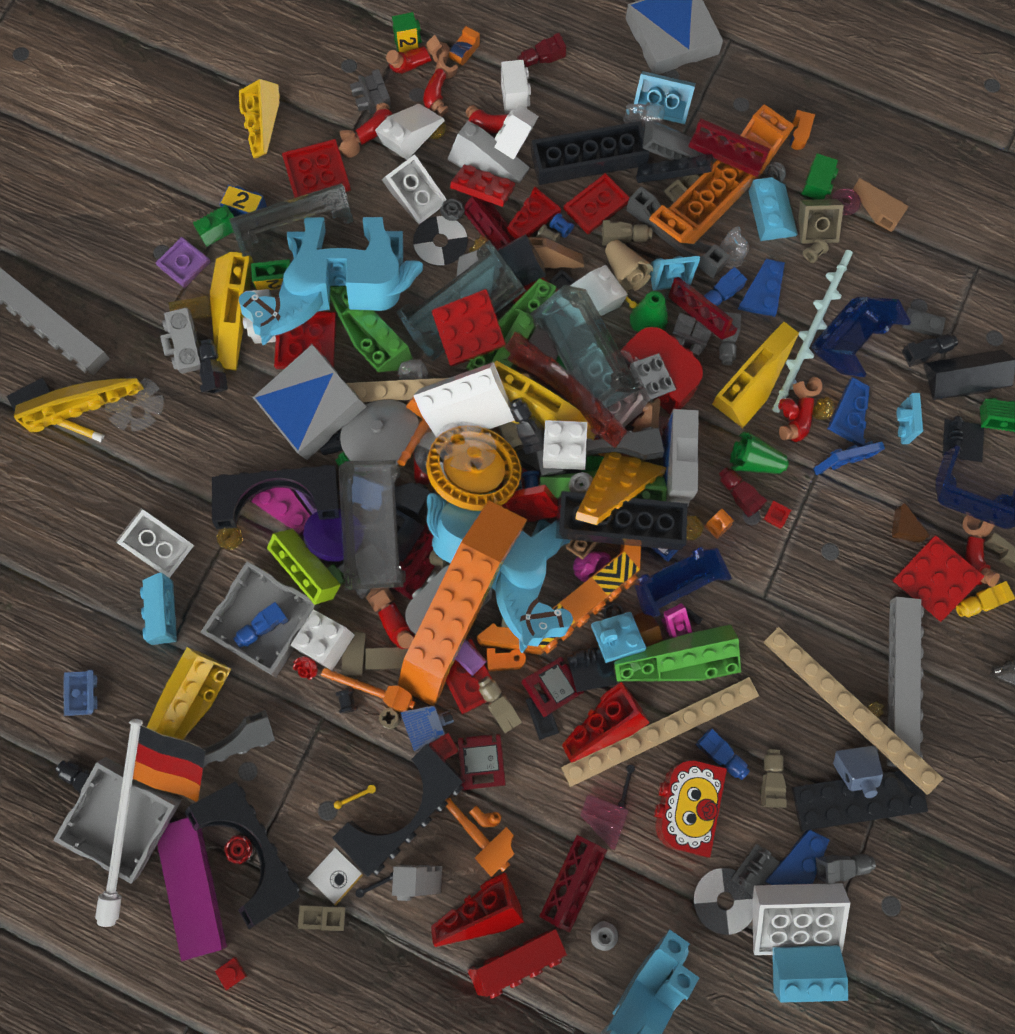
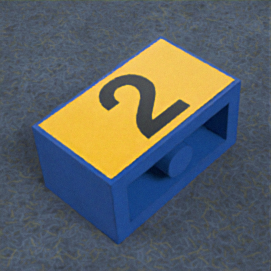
M231 185L227 186L219 203L221 207L227 205L234 217L257 225L267 207L265 199L260 193H252L240 186L234 187Z

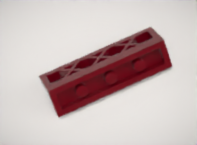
M701 118L688 146L705 155L712 154L714 159L755 177H758L770 151V148ZM704 127L708 129L710 133L701 131V128ZM722 135L726 137L727 141L720 139L719 136ZM737 143L744 145L745 148L738 147ZM754 151L763 153V157L756 155Z
M471 196L464 206V214L491 249L494 251L515 240L507 232L508 223L493 204Z
M674 278L668 298L721 340L735 335L737 328L732 324L733 319L681 278Z
M427 523L404 562L400 561L391 577L385 583L388 587L399 591L409 600L413 599L412 595L423 585L435 567L429 559L433 551V534L430 533ZM425 542L424 546L418 550L420 545ZM413 559L411 565L407 566L409 561ZM402 576L399 583L397 585L394 584L398 577Z
M576 835L539 917L560 929L571 932L607 850ZM582 842L587 847L584 854L579 856L578 849ZM576 864L575 874L569 876L570 866ZM566 884L567 891L565 895L560 897L559 890L561 886ZM557 905L558 911L553 919L548 914L551 908Z

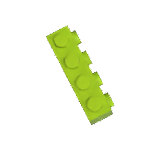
M294 529L273 533L267 549L312 603L316 605L334 599L341 584L318 557L308 550L304 541Z

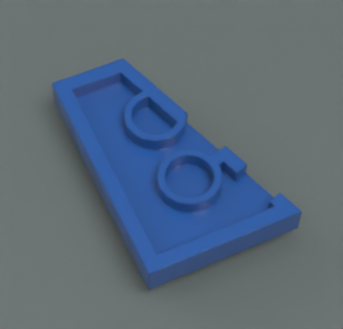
M766 259L737 310L775 317L778 309L785 262Z
M852 377L847 383L827 429L861 447L865 444L863 436L864 429H866L865 414L868 409L870 387Z
M870 441L861 447H858V445L851 446L845 451L837 449L830 453L831 456L813 469L815 474L819 475L830 467L834 470L849 462L852 464L873 457L883 451L885 447L883 442L873 443V441Z
M807 830L764 882L771 885L813 884L817 874L816 857L824 856L829 839L811 830Z

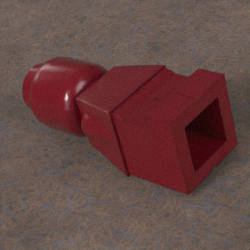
M556 33L553 37L543 39L536 44L535 49L529 48L521 51L517 59L523 60L525 67L535 65L538 61L539 63H552L566 57V45L560 33Z
M726 467L719 473L721 477L720 482L728 490H733L731 494L737 506L749 518L767 502L753 486L745 481L741 482L742 478L735 470Z

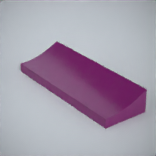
M188 818L169 823L157 846L182 962L227 948L202 828L195 831Z

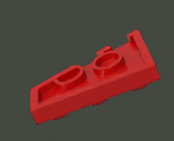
M534 187L521 210L516 213L508 225L507 232L515 239L525 234L529 237L551 221L556 214L561 213V208Z

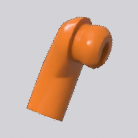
M477 805L469 812L481 827H495L501 821L500 813H483Z

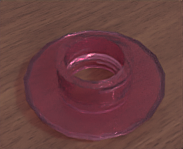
M839 189L832 196V199H838L844 205L843 215L854 214L860 208V197L851 189ZM842 198H847V199H849V200L851 201V203H850V204L844 203L843 200H842Z

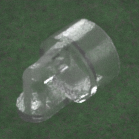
M647 102L646 105L630 103L626 106L624 123L641 121L643 131H645L648 120L662 124L665 111L664 105Z
M739 227L733 228L720 245V248L730 255L726 263L727 267L740 266L745 261L749 252V243L740 234L741 229Z
M420 359L402 362L398 368L399 380L429 379L427 367Z

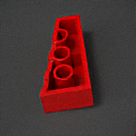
M550 929L523 942L521 947L518 945L506 950L501 957L498 955L485 960L484 966L480 968L472 966L467 971L477 995L490 996L492 999L501 995L503 988L509 985L510 988H514L522 984L524 977L530 975V978L541 974L543 972L542 968L547 965L551 968L562 963L561 958L567 956V953L557 930Z

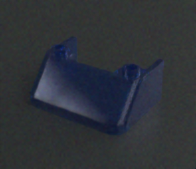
M857 297L844 307L816 339L812 349L818 357L840 374L865 378L867 374L855 355L872 334H885L893 324L910 325L911 321L899 299Z
M955 446L945 452L935 480L939 503L947 508L1004 529L1015 527V488L1012 496L1001 494L995 497L994 500L957 488L956 479L951 473L960 447Z
M703 546L691 551L693 555L651 576L645 574L637 578L638 582L634 585L643 613L645 615L659 616L661 615L659 608L715 580H731L732 577L718 548L704 549Z

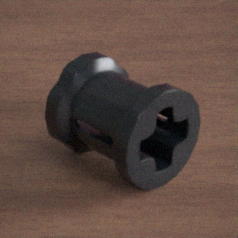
M346 689L335 693L339 698L340 714L358 710L353 697L354 689Z

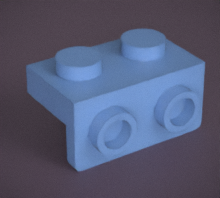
M88 670L87 672H64V716L91 715L94 709H97V696H93V688L97 687V675H93V670Z

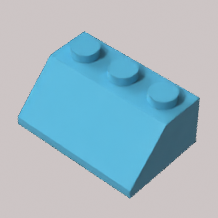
M642 71L632 112L685 124L696 83Z
M772 177L753 180L748 192L760 241L797 236L798 233L785 184Z
M157 573L142 580L143 587L140 588L141 598L144 599V607L141 609L142 618L145 619L143 638L151 645L177 642L173 581L163 573Z
M839 945L772 947L773 991L780 1003L848 1001V977Z

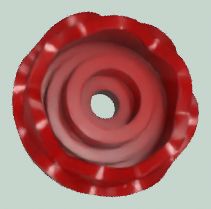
M791 398L779 400L778 407L783 410V415L789 418V421L797 419L800 410Z
M302 656L294 660L293 670H296L300 677L307 678L308 680L316 677L318 668L312 658Z
M236 835L226 843L224 850L228 861L241 864L249 859L252 854V844L247 837Z

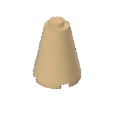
M620 240L611 241L607 244L605 249L606 256L615 278L624 290L630 293L628 291L630 289L636 291L643 287L651 278L650 272L653 271V266Z

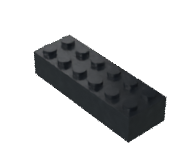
M641 121L532 140L531 156L538 185L637 168L647 164L650 153L648 150L643 149L644 131Z
M562 491L558 497L557 539L681 550L686 545L688 503L632 498L630 501H624L622 507L619 509L615 508L611 511L610 516L598 525L576 519L577 511L586 493Z

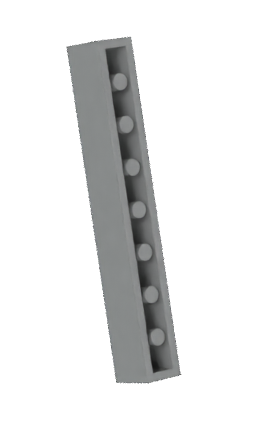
M0 268V304L5 303L7 305L6 309L14 316L20 315V320L27 327L32 325L35 328L33 331L42 339L47 337L49 339L48 343L54 349L60 348L63 350L61 354L69 361L74 359L77 362L76 366L84 373L88 371L94 376L110 359L105 352Z
M895 597L890 600L888 728L923 759V754L920 751V743L923 740L920 722L923 719L921 679L924 672L921 667V659L924 649L921 646V638L924 634V628L921 626V618L924 615V607L921 605V599ZM887 758V766L897 767Z

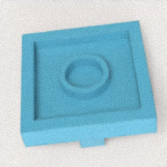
M911 393L897 408L896 416L900 424L898 436L901 437V444H910L923 432L920 393Z
M631 612L591 624L606 663L646 650Z

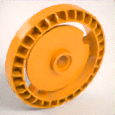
M469 425L451 428L435 439L427 456V475L436 492L449 503L463 509L482 511L489 500L501 506L513 496L520 482L521 465L515 450L503 437L486 428ZM444 450H445L446 453L448 454V456L445 455L444 461H443V468H444V472H445L446 476L444 475V473H443V471H442V469H441V467H440V461H439V459H440V454H441ZM503 479H507V483L501 489L490 494H485L495 490L501 484Z

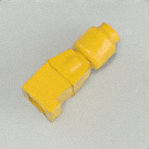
M1007 581L994 587L977 592L976 596L963 599L956 606V611L960 617H971L979 614L982 610L989 611L1014 600L1015 597Z

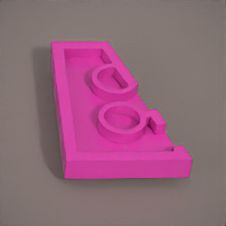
M290 488L268 489L255 495L251 502L302 536L305 523L310 514Z

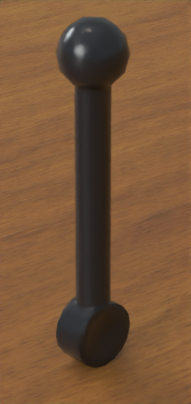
M631 764L626 767L627 777L621 801L618 803L620 809L626 808L625 800L631 774L635 771V767Z
M393 872L390 876L364 889H357L356 896L361 898L366 892L393 880Z

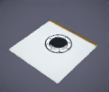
M334 848L308 879L336 906L363 874Z

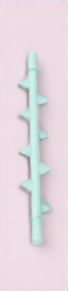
M851 250L845 251L840 264L837 265L836 272L826 274V278L831 283L823 300H814L813 302L818 311L809 331L799 332V337L804 342L796 359H787L785 362L790 372L782 389L779 390L778 398L772 408L774 412H780L781 409L778 407L779 400L788 397L789 391L794 390L793 384L797 383L795 378L803 360L813 359L814 357L809 347L817 330H825L827 328L823 317L831 300L840 299L842 296L837 291V286L843 273L847 270V265L853 254Z

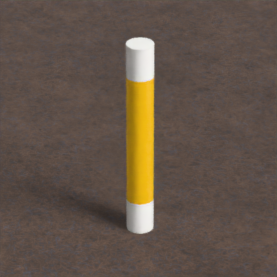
M63 419L62 423L57 424L99 442H102L105 436L66 419Z

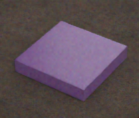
M181 237L155 264L185 288L211 261Z

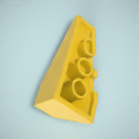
M262 79L239 90L240 112L246 119L244 126L245 129L249 130L248 141L253 158H259L267 154L280 99L279 85Z

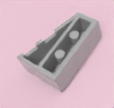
M404 864L394 866L392 896H397V900L411 901L415 896L440 894L442 866Z

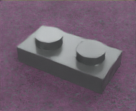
M908 308L905 311L902 328L939 337L942 336L946 318Z

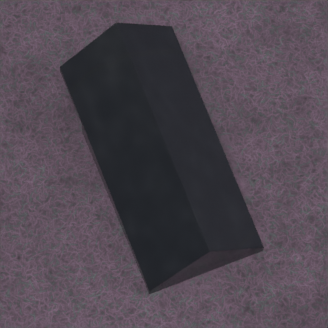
M1003 349L923 364L933 400L987 393L992 389L1013 386L1015 358Z

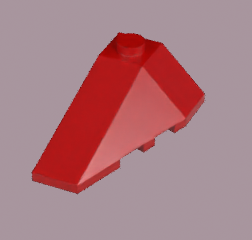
M622 682L603 694L598 706L594 710L591 709L587 714L588 718L582 725H578L562 744L571 763L635 734L650 723L640 705Z
M506 873L486 881L480 886L481 890L473 897L470 895L464 899L465 903L457 910H450L431 926L432 940L435 947L503 932L524 922L521 905Z

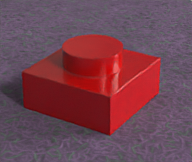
M773 500L763 520L781 529L791 509Z
M449 733L430 743L445 760L459 752Z
M236 957L215 971L226 991L247 977Z

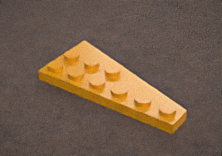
M617 452L606 453L577 511L576 519L598 525L611 515L612 510L622 507L624 501H630L642 492L648 483H654L658 476L662 477L665 474L666 467L644 462L635 457L622 456Z

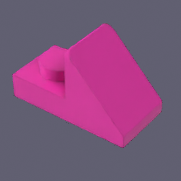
M682 603L663 612L665 617L661 620L670 638L693 633L686 608Z

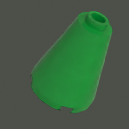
M651 291L632 309L630 324L634 331L639 332L648 327H657L665 330L668 324V314L663 294L658 291Z
M744 431L739 435L742 438L739 442L735 441L731 451L730 463H733V466H730L731 469L781 474L783 471H786L789 460H787V456L749 432Z

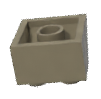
M838 199L800 200L798 223L802 244L814 243L816 238H821L826 243H839L844 205Z

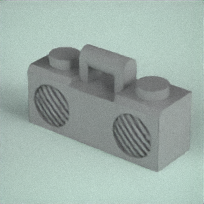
M188 308L164 313L165 319L162 320L164 330L169 333L160 336L164 355L174 354V357L171 358L173 367L181 374L200 370V363L203 361L200 359L199 343L191 312ZM170 339L173 340V344H174V348H173V349H171V345H170V341H169Z

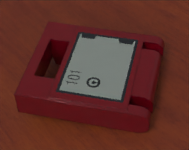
M563 657L556 659L521 681L543 717H546L585 692H576L570 668L567 664L560 665L564 661ZM538 683L550 700L547 703H544L534 687Z
M501 733L496 734L497 742H493L492 734L466 737L467 745L465 746L463 737L458 738L461 777L465 780L462 784L463 790L506 786ZM493 774L494 782L474 784L475 775Z

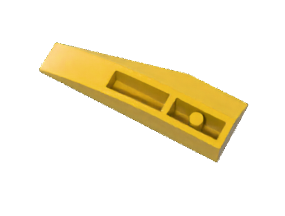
M229 252L217 258L210 289L213 338L218 350L219 357L217 361H220L226 370H237L244 329V316L241 312L239 296L245 291H250L252 282L251 263H254L249 253Z
M783 322L717 394L712 405L741 428H744L768 400L799 332L786 322Z
M496 360L494 364L509 401L512 402L518 398L525 401L532 413L531 417L534 416L543 425L544 430L545 420L587 422V439L594 440L601 427L550 390Z
M137 378L108 379L76 384L54 390L16 405L14 418L31 433L39 432L47 426L62 423L63 419L78 417L83 412L99 409L101 405L117 402L120 398L127 395H135L140 390H143L144 387Z
M187 647L156 704L147 728L165 736L184 740L212 706L231 668L201 652Z

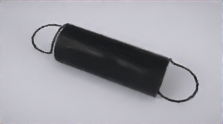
M685 607L688 618L699 625L703 618Z

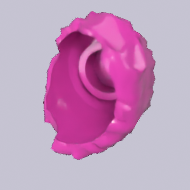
M591 551L584 559L577 556L573 563L575 576L580 581L586 582L606 566L607 562L612 561L610 554Z

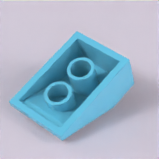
M677 256L673 259L664 260L659 258L651 261L653 271L650 272L653 291L671 289L673 280L676 277L691 285L700 256Z

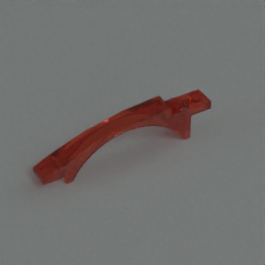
M515 332L505 347L511 353L508 360L539 377L560 392L582 413L590 425L591 432L601 436L613 448H616L628 432L624 426L551 356L545 355L521 333Z

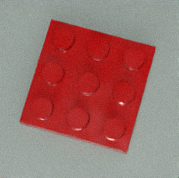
M336 139L282 153L297 205L351 191Z
M487 289L431 310L451 367L507 346Z
M317 312L300 326L276 335L275 369H285L311 345L319 350L334 367L336 313Z
M934 535L892 581L912 598L921 599V605L942 622L985 576L939 537Z

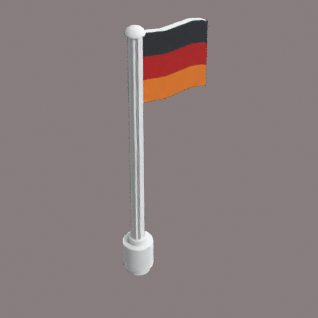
M140 719L129 721L131 727L107 888L104 893L98 896L95 915L97 925L103 927L114 926L116 920L119 919L122 896L118 894L116 887L132 780L135 779L154 789L183 795L195 802L199 799L206 751L191 742L157 733L143 726V722Z

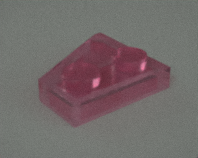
M587 794L580 816L612 850H615L629 810Z

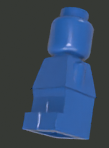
M734 267L722 276L720 281L713 287L714 290H710L704 297L718 306L744 288L747 278Z
M274 602L259 612L251 622V625L247 624L238 630L233 639L239 648L243 646L248 647L258 640V635H265L273 631L280 623L284 625L289 620L279 605Z
M713 729L707 730L695 744L708 758L715 761L718 765H724L727 772L734 778L743 780L750 772L747 768V763L738 755H734L733 749Z

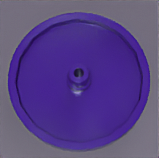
M340 509V518L319 520L318 512H315L306 521L303 533L304 543L308 550L316 557L326 561H343L351 558L360 550L364 537V530L360 521L353 514L343 509Z

